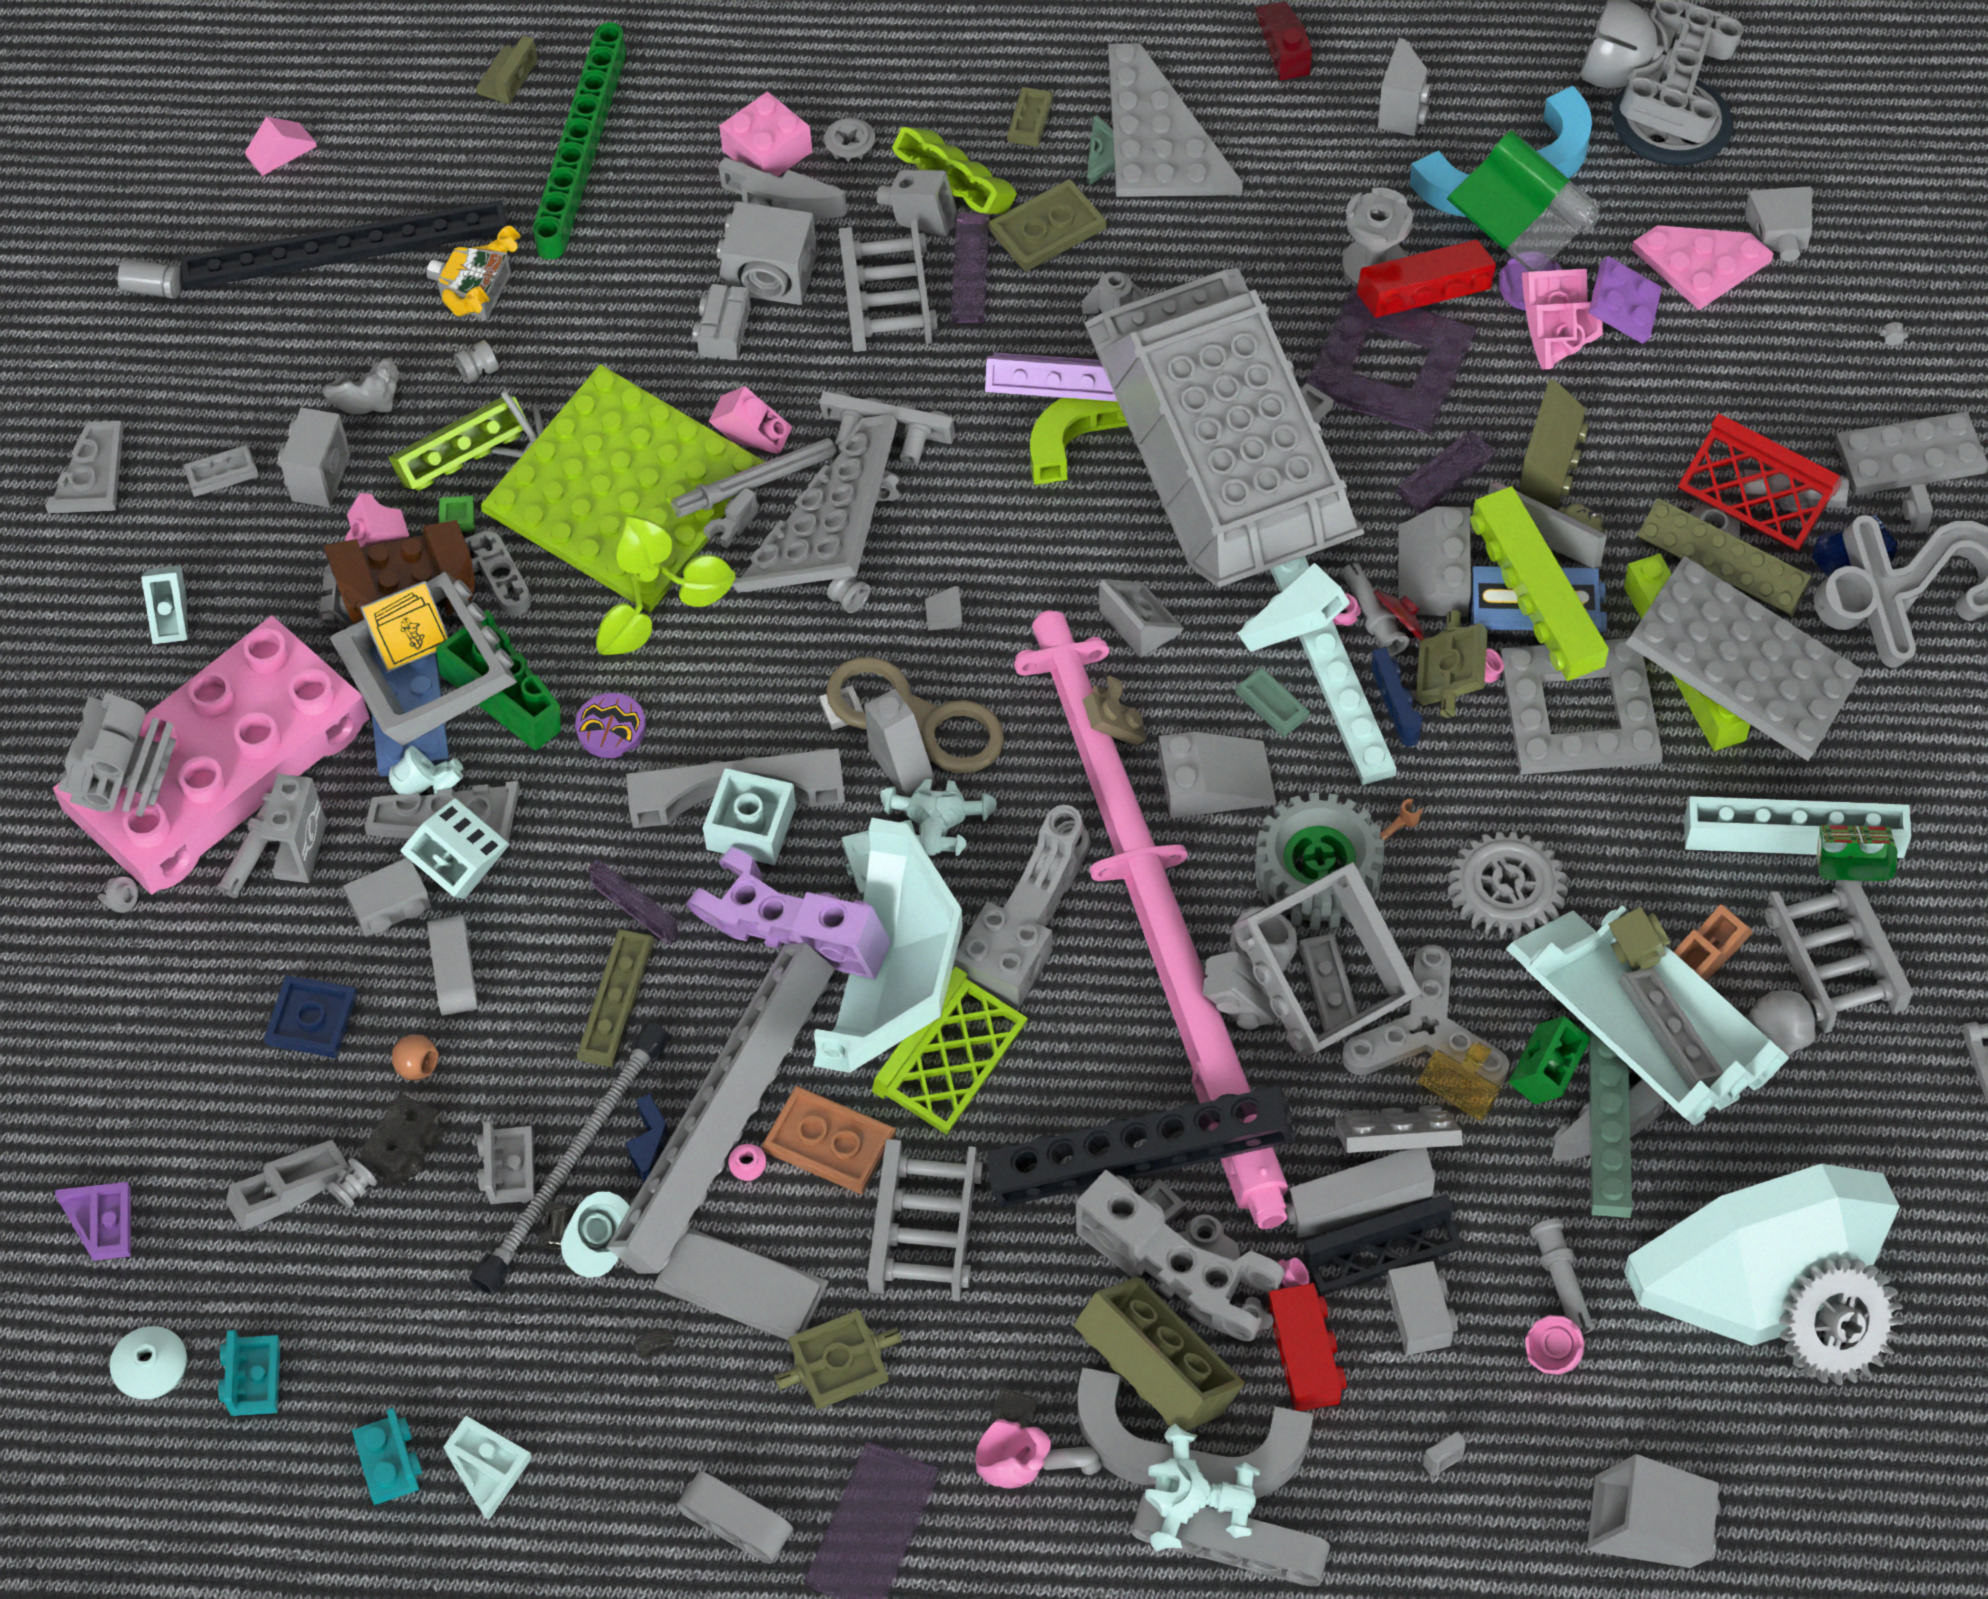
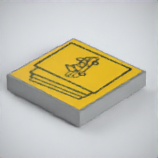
M425 580L360 606L386 672L436 653V647L449 638Z

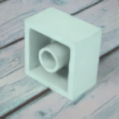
M725 768L703 826L706 849L725 854L730 847H735L753 857L754 861L775 865L796 808L793 784Z

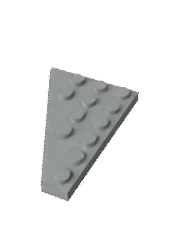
M1140 43L1108 44L1116 197L1242 195L1243 185L1241 179Z
M892 413L862 418L858 422L851 435L838 447L841 451L830 467L824 465L809 483L807 490L794 502L797 508L786 521L780 520L765 538L763 545L750 557L752 564L741 578L735 577L732 585L737 593L857 576L897 426V421Z

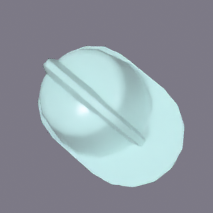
M596 1192L587 1196L578 1206L567 1225L561 1241L562 1255L567 1266L576 1274L586 1278L600 1277L608 1273L616 1264L619 1257L606 1247L630 1208L628 1203L619 1195L611 1192Z

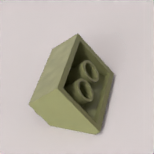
M1549 379L1524 458L1519 493L1544 505L1558 508L1562 495L1569 496L1573 477L1568 476L1570 469L1577 470L1581 450L1576 448L1578 442L1585 443L1589 424L1584 423L1586 409L1556 380Z

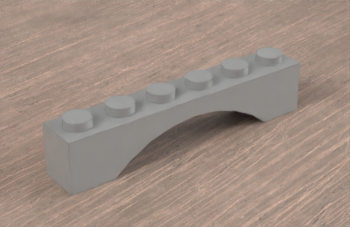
M819 748L812 752L796 754L785 752L778 756L746 757L743 760L729 762L712 761L708 764L696 766L678 765L671 769L654 771L644 769L636 773L626 774L629 811L633 828L667 825L697 803L714 797L725 768L792 783L795 800L809 807L845 803L839 748Z

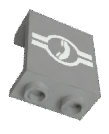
M277 774L259 833L260 839L281 841L272 871L275 879L310 883L327 824L312 778Z

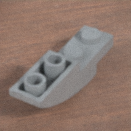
M724 157L719 165L721 187L741 194L744 203L754 204L758 200H764L771 207L813 213L814 219L844 217L847 213L845 191L835 185H828L814 180L808 175L798 174L787 170L781 179L770 172L760 171L743 162H736Z
M1641 1077V1080L1633 1088L1629 1085L1630 1137L1659 1117L1665 1099ZM1589 1102L1581 1109L1578 1115L1579 1118L1572 1125L1569 1123L1564 1124L1555 1134L1552 1157L1556 1161L1577 1159L1590 1155Z

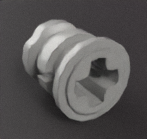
M354 1158L348 1160L350 1167L347 1170L342 1169L337 1174L338 1179L335 1182L330 1181L326 1185L330 1193L347 1208H351L354 1205L353 1200L356 1197L361 1198L366 1193L365 1188L368 1185L374 1187L377 1185V1181L370 1171Z

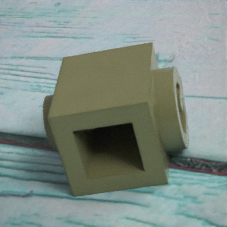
M1640 906L1608 923L1616 940L1615 943L1611 944L1615 955L1621 964L1628 961L1633 971L1650 969L1657 965L1661 958L1666 955L1664 946L1670 944V941L1654 913L1646 916Z

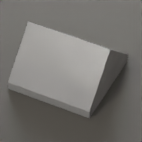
M1103 579L1100 582L1099 612L1140 658L1171 640L1184 629L1142 582Z

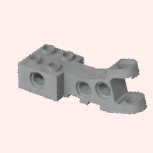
M1059 805L1048 813L1039 831L1038 844L1019 883L1004 908L987 901L956 952L953 969L957 966L968 973L967 979L997 999L1016 1008H1020L1053 951L1052 930L1045 927V925L1052 919L1056 912V906L1063 894L1067 893L1091 845L1090 835L1083 825L1082 817L1077 809L1069 805ZM1070 816L1075 820L1065 821L1055 830V823L1060 817ZM1080 836H1082V841L1080 845L1076 847V844Z
M1107 1170L1076 1200V1234L1129 1276L1135 1278L1138 1275L1141 1276L1146 1271L1161 1283L1158 1286V1290L1170 1299L1175 1294L1191 1306L1187 1313L1199 1323L1242 1341L1249 1342L1254 1339L1262 1323L1261 1318L1258 1316L1256 1319L1250 1313L1231 1305L1230 1301L1239 1282L1268 1293L1269 1291L1278 1290L1285 1275L1284 1269L1278 1263L1251 1250L1233 1261L1194 1247L1165 1224L1163 1210L1155 1201L1150 1198L1143 1199L1134 1192V1188L1128 1180L1120 1175L1115 1177ZM1177 1264H1185L1190 1269L1185 1272H1178L1172 1267ZM1220 1279L1226 1284L1221 1287H1213L1208 1284V1281Z

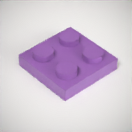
M1607 256L1600 262L1588 313L1643 344L1651 337L1662 287Z

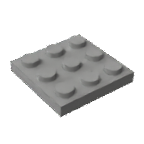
M1438 1105L1419 1107V1112L1404 1113L1403 1108H1386L1381 1110V1115L1368 1116L1366 1111L1352 1110L1344 1112V1117L1335 1118L1336 1134L1347 1153L1463 1145L1462 1129L1447 1110L1442 1111V1107Z

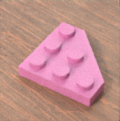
M1657 225L1634 240L1632 244V251L1698 310L1772 261L1773 252L1754 235L1744 232Z

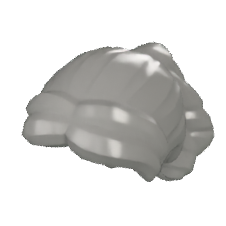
M384 358L380 363H374L370 372L365 373L359 381L352 382L349 378L339 376L336 381L326 384L322 392L328 403L334 404L338 409L346 413L390 412L393 407V398L400 372L397 370V366L393 363L392 359Z

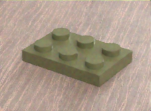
M1070 179L989 221V231L1024 272L1106 229V219Z

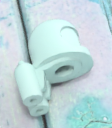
M410 746L405 750V757L390 768L388 774L389 782L398 794L418 792L420 795L430 786H433L432 789L434 794L438 793L437 790L452 788L463 778L460 772L463 770V766L456 758L434 766L417 748Z

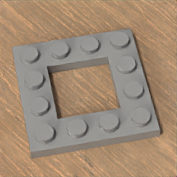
M1629 638L1604 640L1609 648L1605 667L1573 679L1609 677L1619 729L1551 734L1542 682L1565 681L1566 679L1560 670L1556 671L1550 661L1548 648L1546 645L1500 649L1499 655L1504 663L1502 676L1520 775L1657 764L1662 762L1663 753L1644 658L1642 654L1626 645Z

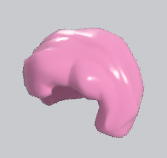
M997 1419L982 1435L975 1454L976 1472L985 1482L993 1486L1010 1489L1022 1487L1033 1482L1037 1477L1040 1469L1045 1464L1044 1459L1050 1451L1051 1440L1038 1427L1022 1428L1018 1422Z

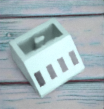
M454 798L423 822L400 851L453 897L465 899L510 843L458 799Z

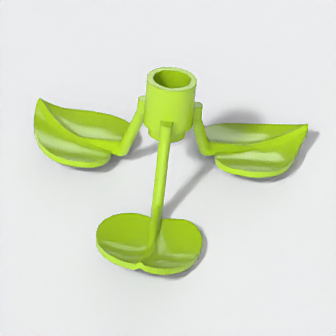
M626 515L623 530L616 545L615 559L623 571L632 573L630 580L633 583L636 604L633 609L627 603H620L607 612L598 629L596 637L597 651L602 655L629 653L643 646L650 637L652 621L647 614L640 613L643 608L640 581H653L657 578L659 572H662L676 584L682 585L679 591V598L683 603L693 607H703L716 602L728 592L735 580V571L722 558L707 554L697 556L691 560L684 568V578L678 577L662 563L670 556L672 551V540L669 534L654 522Z

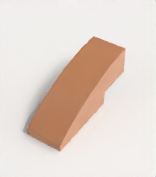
M1720 904L1697 931L1693 929L1675 949L1674 953L1702 979L1707 981L1753 932Z

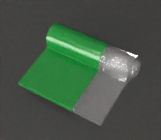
M1513 130L1505 134L1494 147L1489 157L1447 197L1451 204L1530 272L1541 271L1583 228L1589 231L1601 218V215L1598 213L1601 206Z

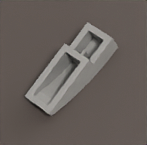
M332 1139L266 1163L263 1173L229 1185L226 1203L242 1230L245 1231L277 1217L327 1188L326 1185L330 1181L335 1182L338 1179L337 1174L342 1169L347 1170L349 1165Z

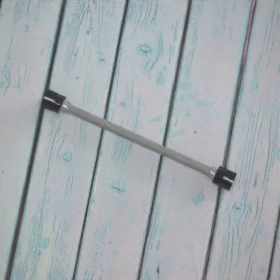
M652 1022L645 1024L630 1046L634 1050L630 1056V1061L625 1066V1069L622 1070L617 1080H615L607 1095L604 1096L602 1102L594 1110L589 1121L586 1122L581 1132L578 1133V1136L575 1138L576 1140L573 1141L568 1151L562 1156L552 1174L549 1175L544 1185L541 1186L536 1197L533 1198L528 1208L525 1209L520 1220L517 1221L512 1231L509 1232L501 1247L496 1248L492 1255L485 1253L471 1273L469 1280L479 1290L489 1295H494L511 1271V1268L507 1265L512 1259L511 1256L514 1250L522 1242V1238L525 1237L531 1229L530 1227L536 1222V1219L539 1217L538 1215L541 1214L549 1200L552 1199V1196L555 1194L554 1192L557 1191L562 1181L570 1173V1169L573 1168L578 1158L586 1150L591 1139L594 1138L599 1128L602 1127V1124H604V1121L610 1115L612 1109L615 1108L617 1102L620 1101V1098H622L641 1068L646 1067L649 1061L655 1063L670 1042V1035L662 1027Z

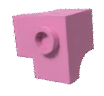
M359 493L347 514L351 529L346 535L345 541L357 539L359 546L364 547L409 537L401 509L387 508L379 504L372 494Z

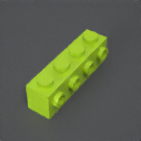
M510 396L525 417L516 397ZM500 397L388 458L403 487L419 491L433 484V478L443 473L449 475L463 467V462L473 457L474 459H479L493 451L491 447L501 442L506 444L516 440L521 436L520 432L524 429L507 406L503 397Z

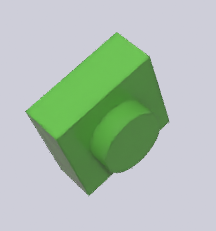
M474 496L439 498V523L457 520L461 532L475 531Z

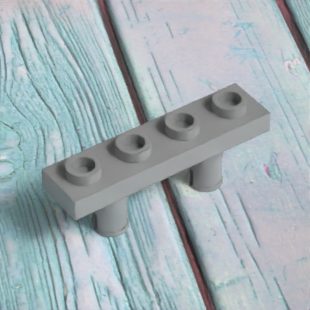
M823 391L819 402L823 418L841 422L835 441L837 448L851 435L852 430L862 418L891 413L897 421L895 433L906 435L900 454L901 461L906 464H919L926 439L952 444L955 436L953 417H949L940 411H931L929 413L916 410L914 407L905 404L898 406L884 404L876 398L860 399L851 397L849 394L841 391H835L834 393Z

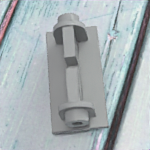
M328 563V566L324 568L322 592L327 596L321 597L319 618L322 624L326 626H333L336 621L342 620L350 627L353 623Z

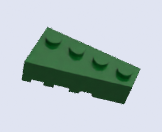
M487 609L483 612L486 619L482 621L484 627L488 625L499 637L500 642L495 646L498 650L500 648L503 649L514 662V665L509 669L517 682L477 705L536 751L561 732L560 705L540 678L531 672L527 666L526 659L521 653L516 652L510 644L508 635L503 629H499L494 622L493 615ZM465 626L436 647L438 672L457 689L484 676L489 671L488 664Z

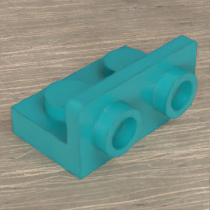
M394 1407L386 1410L388 1418L352 1430L374 1505L418 1491L419 1486L416 1476L423 1474L416 1451L409 1453L406 1441L412 1440L406 1417L398 1419Z

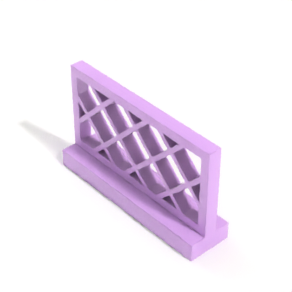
M994 352L993 356L987 357L985 392L1117 401L1100 360Z

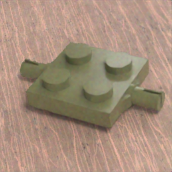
M1451 610V612L1448 611L1446 613L1447 620L1444 631L1419 643L1416 700L1423 706L1441 701L1440 715L1446 718L1455 716V701L1458 696L1484 689L1487 629L1481 623L1460 627L1461 613L1457 610Z
M856 1310L788 1337V1344L794 1356L795 1368L774 1375L776 1385L779 1391L784 1388L801 1382L809 1391L816 1410L889 1382L888 1374L881 1360V1350L897 1343H902L900 1333H898L897 1327H894L891 1330L875 1335L866 1326L860 1310Z

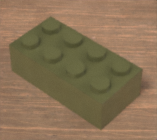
M1139 1277L1095 1292L1073 1325L1083 1335L1084 1340L1090 1346L1096 1348L1109 1361L1112 1369L1123 1375L1136 1389L1138 1395L1149 1402L1163 1416L1164 1421L1170 1427L1173 1424H1177L1184 1431H1188L1221 1417L1245 1384Z

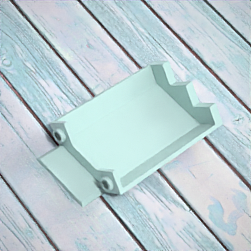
M1623 905L1618 910H1612L1604 917L1601 922L1602 927L1597 932L1576 912L1571 911L1513 941L1506 948L1533 977L1693 1125L1703 1121L1706 1117L1704 1114L1711 1107L1715 1106L1720 1111L1739 1100V1094L1744 1088L1749 1086L1755 1091L1763 1086L1789 1059L1779 1047L1769 1040L1671 949L1664 946L1666 955L1654 966V969L1724 1072L1710 1088L1700 1080L1690 1091L1619 983L1622 973L1632 972L1633 970L1628 961L1621 964L1615 955L1611 944L1615 943L1616 940L1608 923L1629 913Z

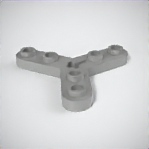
M1426 945L1420 948L1415 955L1413 977L1422 994L1411 1000L1410 1014L1352 1037L1345 1043L1342 1054L1343 1065L1349 1072L1356 1075H1366L1427 1051L1484 1087H1496L1506 1080L1509 1071V1061L1502 1051L1447 1018L1451 958L1447 950L1437 945ZM1422 1023H1426L1429 1027L1435 1026L1434 1033L1429 1035L1427 1031L1420 1032Z

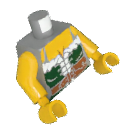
M506 226L501 229L497 239L488 245L472 248H455L447 263L436 260L430 261L427 268V278L438 281L441 299L454 315L460 317L471 314L483 320L488 319L511 275L506 252L516 251L518 244L515 240L521 237L512 226Z

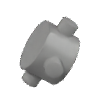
M1900 322L1889 323L1879 332L1880 336H1884L1885 342L1888 345L1900 344L1905 338H1908V332L1904 331L1903 324Z

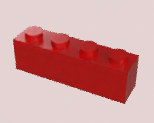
M1476 239L1363 267L1360 270L1356 294L1374 318L1489 290L1492 287L1496 262Z

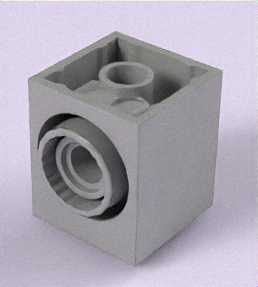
M736 201L733 213L728 214L726 217L725 239H720L717 246V258L721 259L722 262L720 266V279L724 280V284L728 288H731V286L747 288L751 298L802 305L817 258L813 213Z

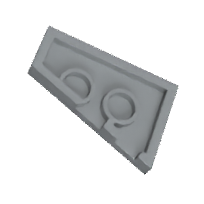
M121 421L86 423L71 453L73 458L66 472L61 473L57 481L59 486L54 496H50L45 505L48 513L116 510L123 439Z

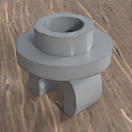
M123 876L109 879L106 894H99L97 898L107 908H111L115 912L125 913L130 911L135 906L138 898V889L135 882L131 878Z

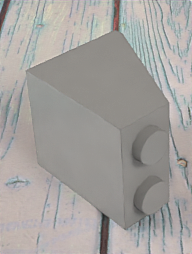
M1638 1454L1631 1456L1595 1475L1587 1550L1692 1568L1711 1559L1716 1547L1714 1530L1716 1516L1720 1508V1501L1718 1499L1719 1483Z

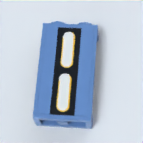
M1473 566L1470 596L1471 625L1481 623L1487 631L1534 630V624L1530 617L1522 614L1513 588L1509 589L1505 585L1501 568ZM1561 568L1599 633H1606L1607 613L1600 611V603L1605 602L1606 588L1605 582H1599V568Z

